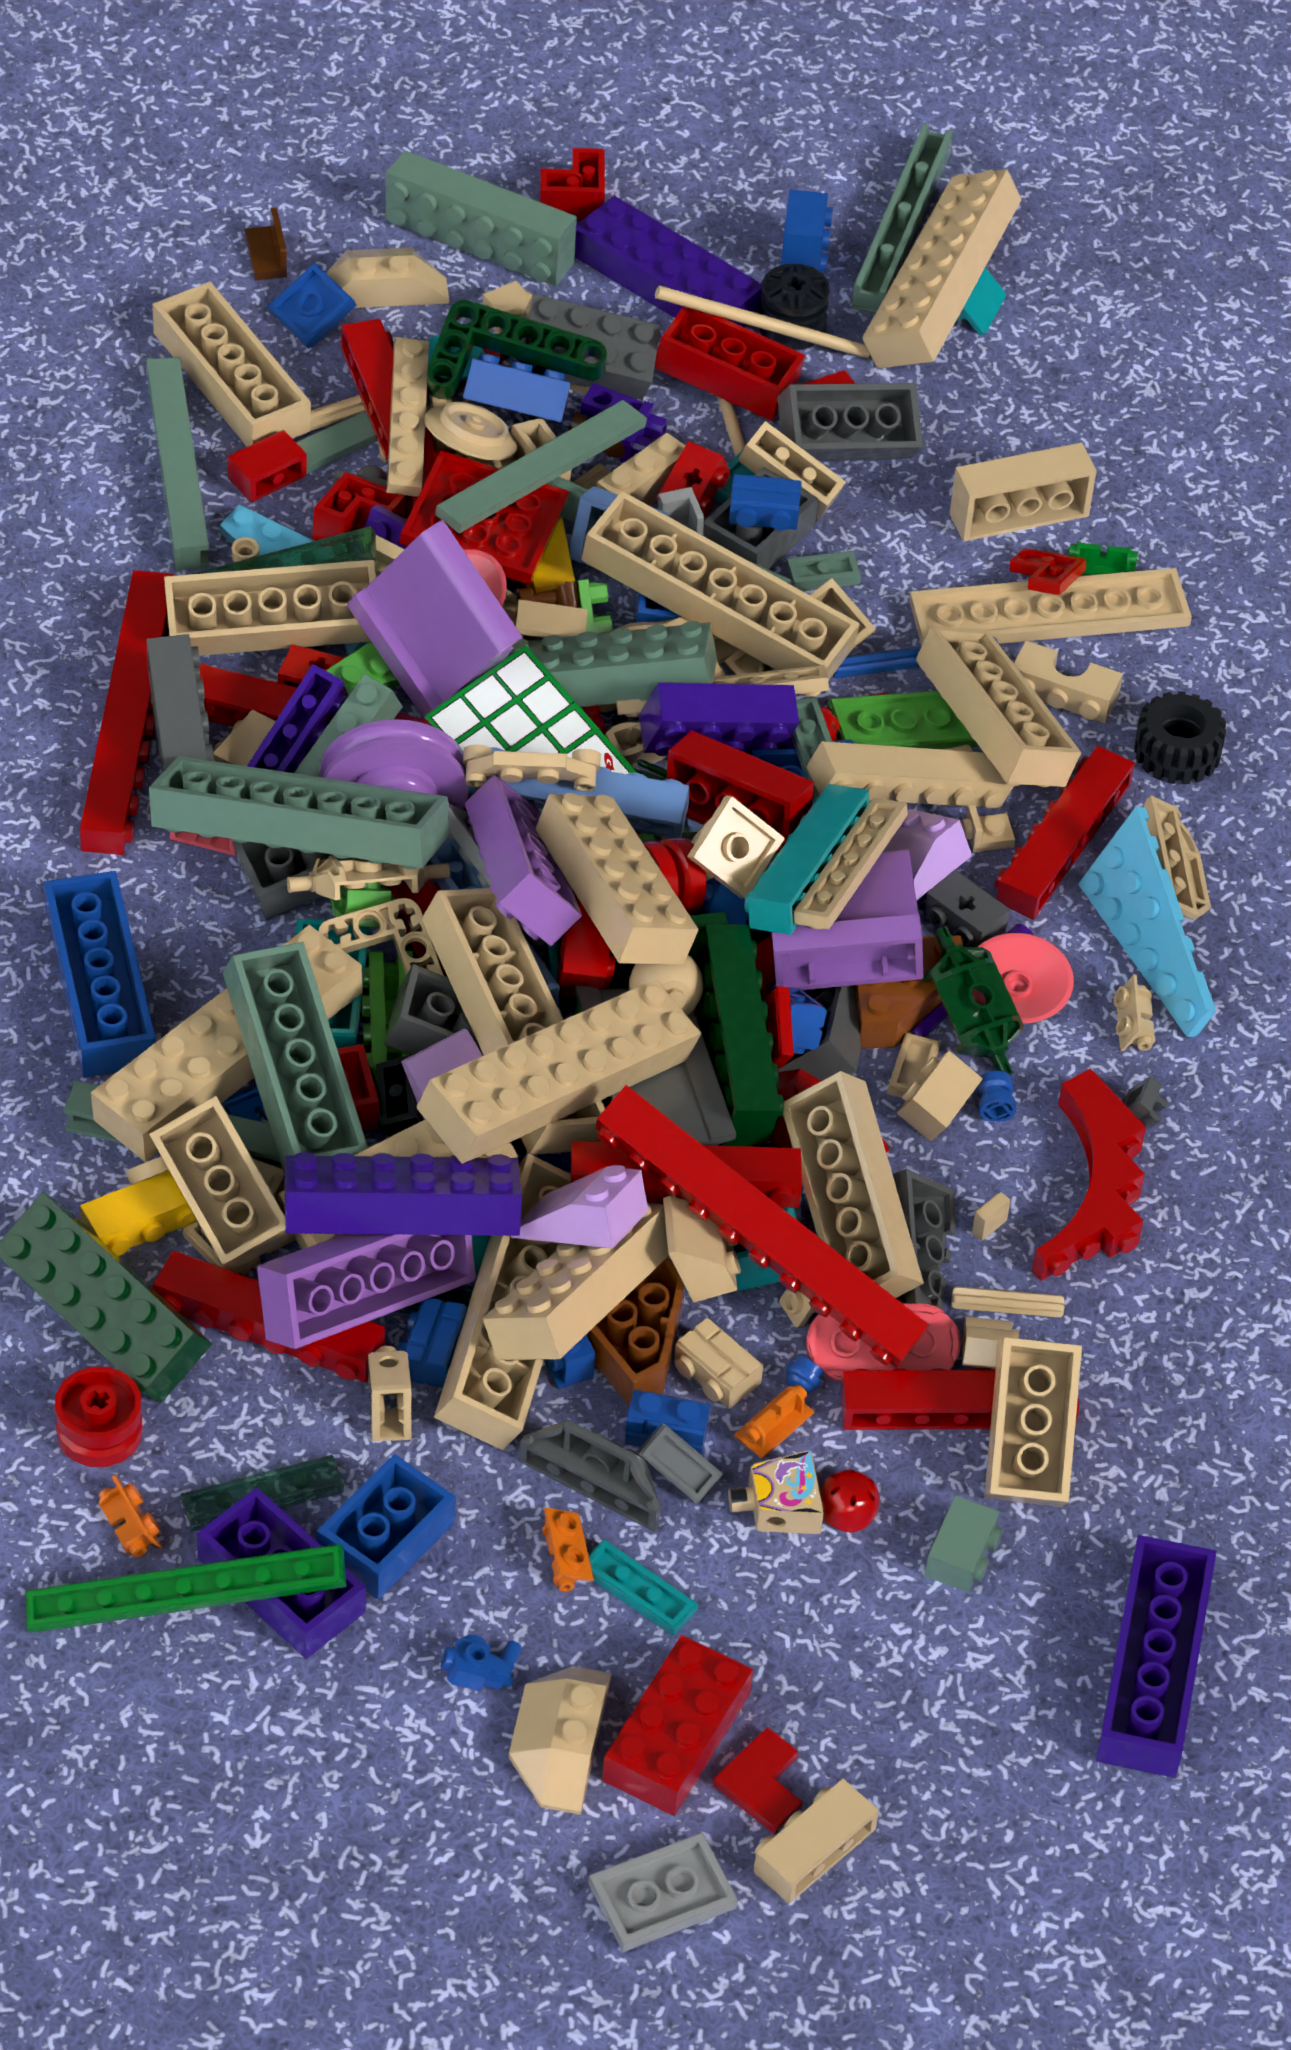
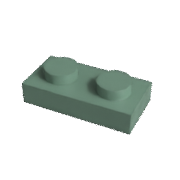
M854 551L787 558L786 569L789 579H791V585L801 591L816 590L831 578L840 587L860 584L861 573Z

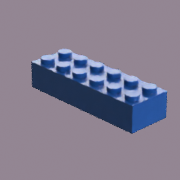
M109 871L44 881L45 909L83 1078L118 1072L156 1043V1037L117 872Z

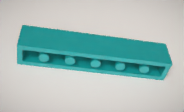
M828 784L821 795L815 798L811 809L806 815L802 816L793 834H789L786 844L779 853L775 854L771 865L766 872H762L756 886L746 895L744 908L745 912L749 913L751 929L792 935L798 926L794 923V910L870 803L869 790Z

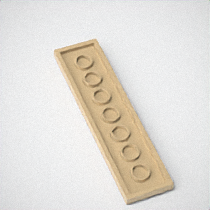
M1176 568L1079 576L1060 596L1028 590V581L910 591L909 597L921 646L931 626L988 630L997 639L998 644L1188 627L1191 624L1192 618Z

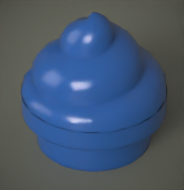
M799 1355L795 1361L790 1360L786 1366V1383L788 1387L800 1385L807 1393L813 1392L822 1384L820 1379L825 1372L810 1359Z

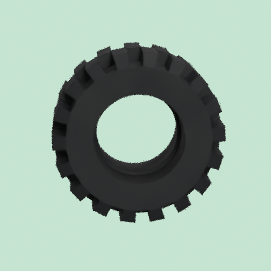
M1178 691L1177 694L1167 692L1163 693L1162 698L1159 696L1152 698L1150 703L1144 705L1142 713H1140L1134 743L1136 760L1138 763H1143L1142 769L1147 773L1153 771V777L1161 780L1162 777L1168 778L1167 783L1175 784V780H1181L1182 785L1190 784L1191 779H1194L1195 782L1202 781L1204 774L1208 777L1214 773V769L1218 768L1226 735L1225 718L1221 717L1222 712L1218 707L1213 708L1211 701L1208 699L1202 700L1200 695L1194 693L1191 696L1185 695V692Z

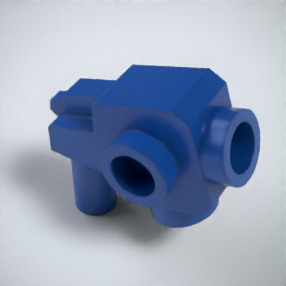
M467 1635L457 1640L454 1647L446 1646L440 1668L448 1672L447 1680L452 1685L480 1691L482 1686L500 1690L501 1687H510L512 1685L513 1679L510 1674L522 1651V1646L516 1641H509L501 1656H496L490 1653L491 1645L486 1644L484 1638L478 1635Z

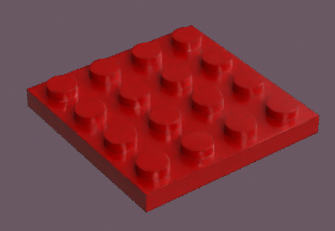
M440 450L401 531L399 543L409 546L422 532L442 521L435 515L437 505L500 469ZM545 484L460 534L448 524L446 525L463 550L475 549L490 554L500 563L507 578L530 585L567 504L570 491Z

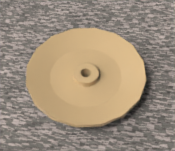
M452 402L446 404V406L431 408L425 414L426 427L434 437L461 453L484 460L501 461L512 458L517 452L516 439L508 431V426L491 411L480 406L465 402Z

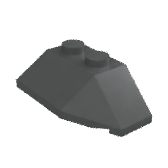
M569 1420L524 1435L520 1440V1463L653 1532L658 1528L660 1503L647 1461L641 1458L635 1451L624 1449L608 1441L600 1433L589 1431Z

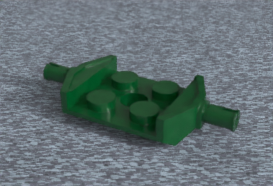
M948 926L933 931V934H935L943 951L941 953L942 957L923 976L924 982L932 980L961 1043L955 1048L958 1054L978 1057L988 1056L989 1059H992L997 1071L1006 1072L1009 1075L1014 1074L1005 1052L1009 1050L1008 1045L1023 1030L1024 1025L990 951L983 947H962L961 944L955 946ZM972 990H977L984 995L986 1005H980L975 1002Z

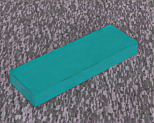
M605 1539L588 1555L595 1583L670 1635L674 1636L698 1610V1603Z

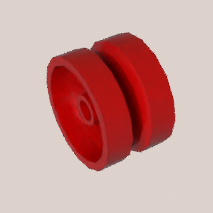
M680 837L663 839L659 842H642L688 914L693 916L698 913L704 903L706 894V872L687 857L694 844L688 839Z
M93 1366L74 1372L62 1382L55 1394L56 1434L62 1451L74 1462L88 1467H108L123 1462L136 1451L142 1440L143 1429L141 1393L136 1382L124 1372L114 1368Z

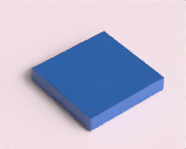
M314 263L273 300L267 308L309 349L351 312L357 304Z

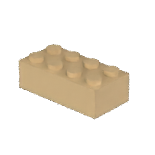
M1083 443L959 466L955 468L949 514L963 542L1089 517L1097 470Z
M217 1096L149 1134L225 1269L234 1271L296 1235L285 1233V1215Z
M1004 1337L998 1343L984 1499L1063 1507L1069 1502L1082 1346Z

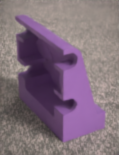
M443 520L422 532L365 589L354 594L347 604L423 719H426L424 716L502 662L513 650L512 645L523 638Z
M909 849L890 850L881 853L830 929H813L809 926L798 925L792 935L770 932L775 983L777 986L807 990L923 979L922 932Z

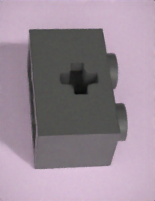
M955 870L927 893L924 915L935 927L948 926L952 936H961L963 947H978L989 938L1006 932L1010 909Z

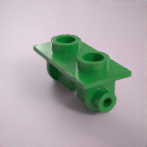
M1077 541V544H1070L1068 556L1086 559V571L1080 576L1134 572L1138 551H1132V547L1108 546L1107 552H1101V545Z

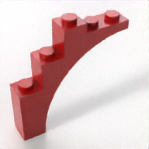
M1091 1068L1062 1083L1058 1101L1059 1108L1072 1123L1084 1147L1088 1162L1089 1189L1082 1205L1064 1229L1050 1241L1035 1250L1032 1272L1040 1281L1051 1275L1055 1277L1062 1275L1072 1263L1081 1258L1084 1260L1092 1258L1098 1253L1100 1248L1111 1258L1121 1251L1122 1253L1132 1251L1140 1241L1143 1219L1130 1205L1136 1202L1141 1195L1145 1173L1136 1165L1132 1158L1138 1155L1143 1147L1146 1127Z

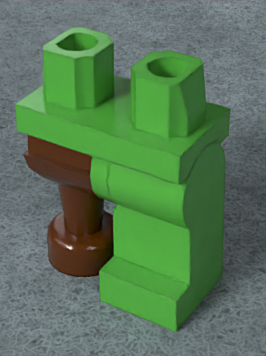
M588 579L562 583L553 590L534 594L531 588L517 589V604L520 599L588 609L586 632L599 634L613 631L610 616L593 618L592 604L608 602L606 583H589Z

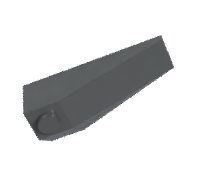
M855 985L810 989L808 995L827 1010L824 1026L819 1028L822 1031L819 1048L815 1050L805 1049L804 1054L794 1053V1056L778 1072L803 1069L821 1081L840 1071L853 1076L857 1071L861 1052Z
M904 1169L892 1175L924 1284L904 1293L907 1304H929L942 1310L946 1281L940 1273L942 1263H950L952 1253L945 1248L946 1236L954 1235L956 1229L954 1189L911 1170Z

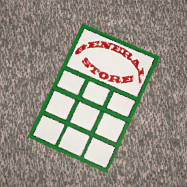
M526 645L424 716L433 727L451 736L463 751L464 747L469 745H484L500 748L507 752L567 754V757L572 758V752L577 749H592L601 754L600 766L606 767L612 772L622 774L637 773Z

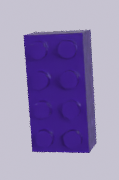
M658 682L639 713L644 753H656L658 756H668V751L691 730L750 755L752 750L783 749L799 725L794 685Z
M258 1487L197 1532L198 1560L202 1564L322 1547ZM345 1568L346 1587L247 1601L244 1603L299 1654L307 1659L366 1613V1586Z

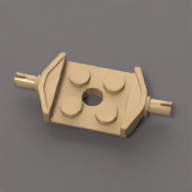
M333 855L325 860L316 859L313 871L309 872V876L287 877V889L289 893L311 890V892H316L318 895L333 900H340V885L347 889H360L365 887V883L379 882L381 885L394 886L401 884V880H404L412 893H418L423 887L424 882H427L428 879L449 878L450 869L448 863L425 865L423 868L406 869L402 865L391 863L373 864L368 862V860L358 858L338 860Z

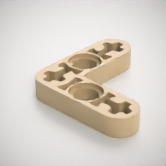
M401 898L335 917L323 922L319 927L318 932L328 938V931L334 930L336 935L348 933V924H352L353 936L356 940L352 941L351 933L341 936L340 943L335 944L346 953L394 940L405 975L408 974L412 965L415 964L420 967L426 965L427 970L444 976L432 941L422 922L423 915L421 909L411 899ZM399 910H404L406 914H413L410 916L412 932L406 935V927L403 920H396ZM364 919H373L378 922L380 929L376 934L368 936L360 931L359 923ZM417 941L425 946L426 953L421 958H411L407 955L405 947L409 943Z

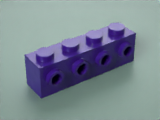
M312 664L247 766L294 773L348 698L343 680Z

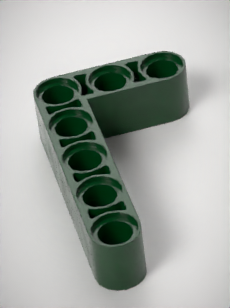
M460 300L455 302L448 312L428 366L427 381L429 393L433 397L442 400L453 397L458 390L474 346L584 380L595 381L603 377L606 372L607 351L606 347L598 340L469 300ZM463 317L472 320L468 324H460L457 322L458 319ZM499 327L504 331L499 334H492L488 330ZM525 337H531L536 341L531 344H524L520 340ZM454 346L460 348L461 351L453 354L447 352L446 349ZM556 347H563L568 351L557 354L552 350ZM587 357H596L600 361L594 364H589L585 362L584 359H586ZM438 376H447L450 378V380L445 383H439L435 381V379Z

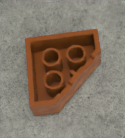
M922 936L923 976L942 957L941 953L943 951L935 936ZM952 936L955 946L962 945L961 936ZM923 979L855 985L861 1048H895L903 1041L905 1033H909L942 1002L933 981L924 982Z
M669 1257L656 1267L586 1334L595 1351L596 1367L629 1407L634 1389L657 1394L664 1393L685 1292V1285Z

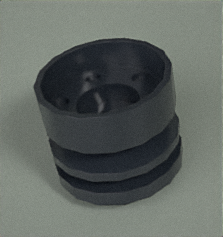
M784 264L774 267L765 274L761 284L762 293L760 295L761 305L759 314L820 332H826L830 287L829 281L823 273L803 264ZM759 328L762 336L793 350H802L815 345L814 343Z

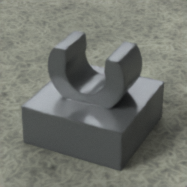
M1151 1076L1129 1089L1124 1100V1104L1147 1126H1154L1159 1123L1162 1118L1154 1111L1159 1112L1167 1106L1166 1101L1158 1096L1162 1084Z

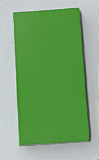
M939 691L828 699L826 708L832 712L840 723L838 741L851 739L854 741V744L941 750L966 744L970 745L971 748L978 746L963 723L955 716L948 703L941 697Z

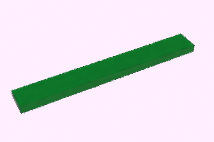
M341 1544L26 1590L27 1630L30 1633L346 1587L344 1548Z

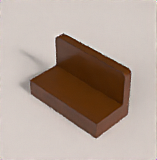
M277 207L270 208V226L245 228V240L255 281L287 277L286 244Z

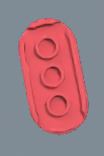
M904 1304L928 1323L929 1327L898 1368L906 1370H932L936 1368L950 1370L959 1356L961 1347L960 1333L954 1321L936 1306L929 1304ZM820 1314L817 1315L808 1329L806 1335L808 1358L817 1364L825 1372L823 1376L829 1379L842 1381L843 1371H853L855 1369H898L892 1364L885 1366L877 1361L870 1354L872 1348L859 1339L856 1342L848 1338L839 1329L841 1324L830 1315L827 1317H823Z

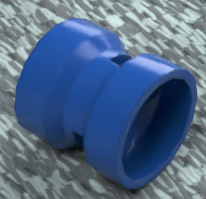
M990 1071L981 1075L980 1077L983 1079L976 1087L977 1094L981 1098L978 1104L981 1118L985 1121H1007L1016 1114V1102L1012 1096L1014 1086L1011 1075L1002 1071Z

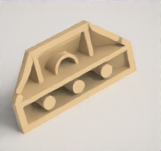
M412 248L346 250L326 272L357 304L355 308L449 304L446 277Z
M1150 796L1144 804L1149 816L1146 824L1150 835L1156 836L1160 848L1156 852L1161 867L1168 870L1183 917L1196 920L1211 909L1201 855L1189 830L1180 821L1182 815L1178 807Z
M571 1666L525 1684L510 1746L509 1759L524 1783L533 1793L534 1799L540 1807L581 1815L612 1673Z

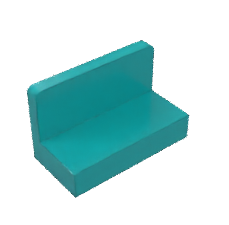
M984 268L956 320L957 322L966 318L979 335L987 333L1006 297V292L986 268Z

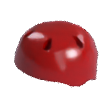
M853 1469L838 1471L829 1476L819 1490L823 1508V1521L836 1529L849 1533L860 1531L866 1528L877 1515L880 1504L878 1488L869 1476Z

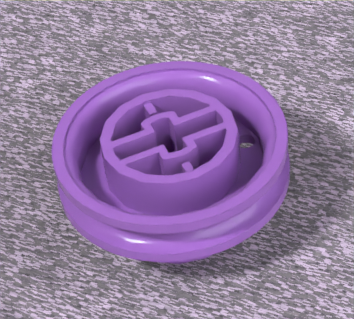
M380 720L357 726L335 739L326 749L321 759L320 777L448 796V803L464 810V803L468 799L463 750L451 736L438 728L411 720Z

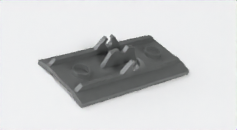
M575 986V994L581 1012L630 991L629 988L599 990L593 987ZM692 1011L687 1017L700 1031L694 1011ZM702 1034L685 1062L630 1086L632 1090L702 1145H717L735 1140L736 1131ZM619 1092L609 1096L611 1102Z

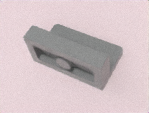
M692 487L659 494V510L667 512L668 517L703 536L704 516Z

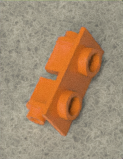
M800 1385L787 1387L740 1428L733 1437L761 1459H764L814 1414V1410L805 1404L804 1398L807 1397L805 1389Z
M113 1475L112 1479L116 1487L102 1490L99 1493L100 1500L98 1504L113 1527L124 1520L126 1521V1523L114 1530L125 1552L128 1555L132 1554L134 1558H139L147 1552L146 1547L152 1543L158 1549H163L157 1537L161 1529L149 1512L144 1514L139 1505L144 1502V1499L137 1488L131 1482L125 1485L117 1476Z
M545 1507L543 1510L546 1520L544 1521L545 1525L542 1527V1533L546 1537L549 1555L554 1557L551 1563L554 1573V1585L559 1587L560 1591L568 1592L574 1589V1583L578 1579L592 1582L594 1578L579 1513Z

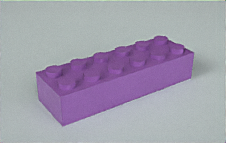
M494 774L464 803L469 816L467 821L475 833L473 839L480 848L478 854L486 866L484 872L492 883L490 889L496 895L497 902L495 904L499 911L509 919L515 917L522 922L523 929L533 939L538 940L541 938L552 946L582 917L573 889L535 830L542 812Z
M343 1234L257 1266L266 1340L293 1349L476 1281L471 1235Z

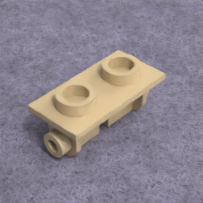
M1135 974L1123 986L1117 989L1114 996V1006L1117 1007L1118 1018L1116 1034L1119 1036L1120 1051H1125L1130 1044L1138 1046V1049L1141 1051H1147L1155 1043L1153 1021L1149 1020L1153 1016L1152 995L1146 986L1137 984V975Z

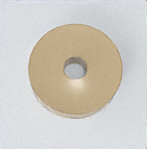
M161 1156L130 1168L125 1173L130 1185L169 1169Z

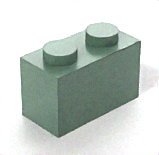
M955 1495L929 1552L925 1577L968 1593L975 1580L982 1582L989 1565V1559L985 1558L988 1549L996 1551L1002 1536L1003 1529L997 1527L1000 1511Z

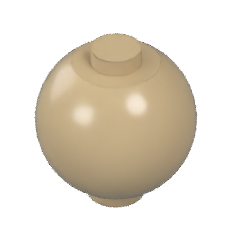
M689 955L684 965L635 964L629 980V990L656 979L686 1015H689L698 1005L703 993V976L699 966Z

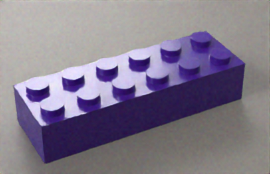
M615 195L576 225L575 258L674 318L683 306L656 299L655 292L659 285L759 314L762 283ZM727 319V320H729V321H731V322H733V323H736V324H738V325H740V326H742V327H744V328L747 326V324H744V323H740V322H737V321H733V320Z
M308 1152L285 1155V1233L520 1236L522 1192L518 1158L497 1154L489 1158L476 1157L462 1164L455 1155L451 1157H432L428 1154H415L411 1157H394L387 1153H379L373 1156H354L350 1153H338L334 1156H316Z
M1138 1535L1130 1569L1096 1762L1176 1778L1183 1752L1216 1550Z

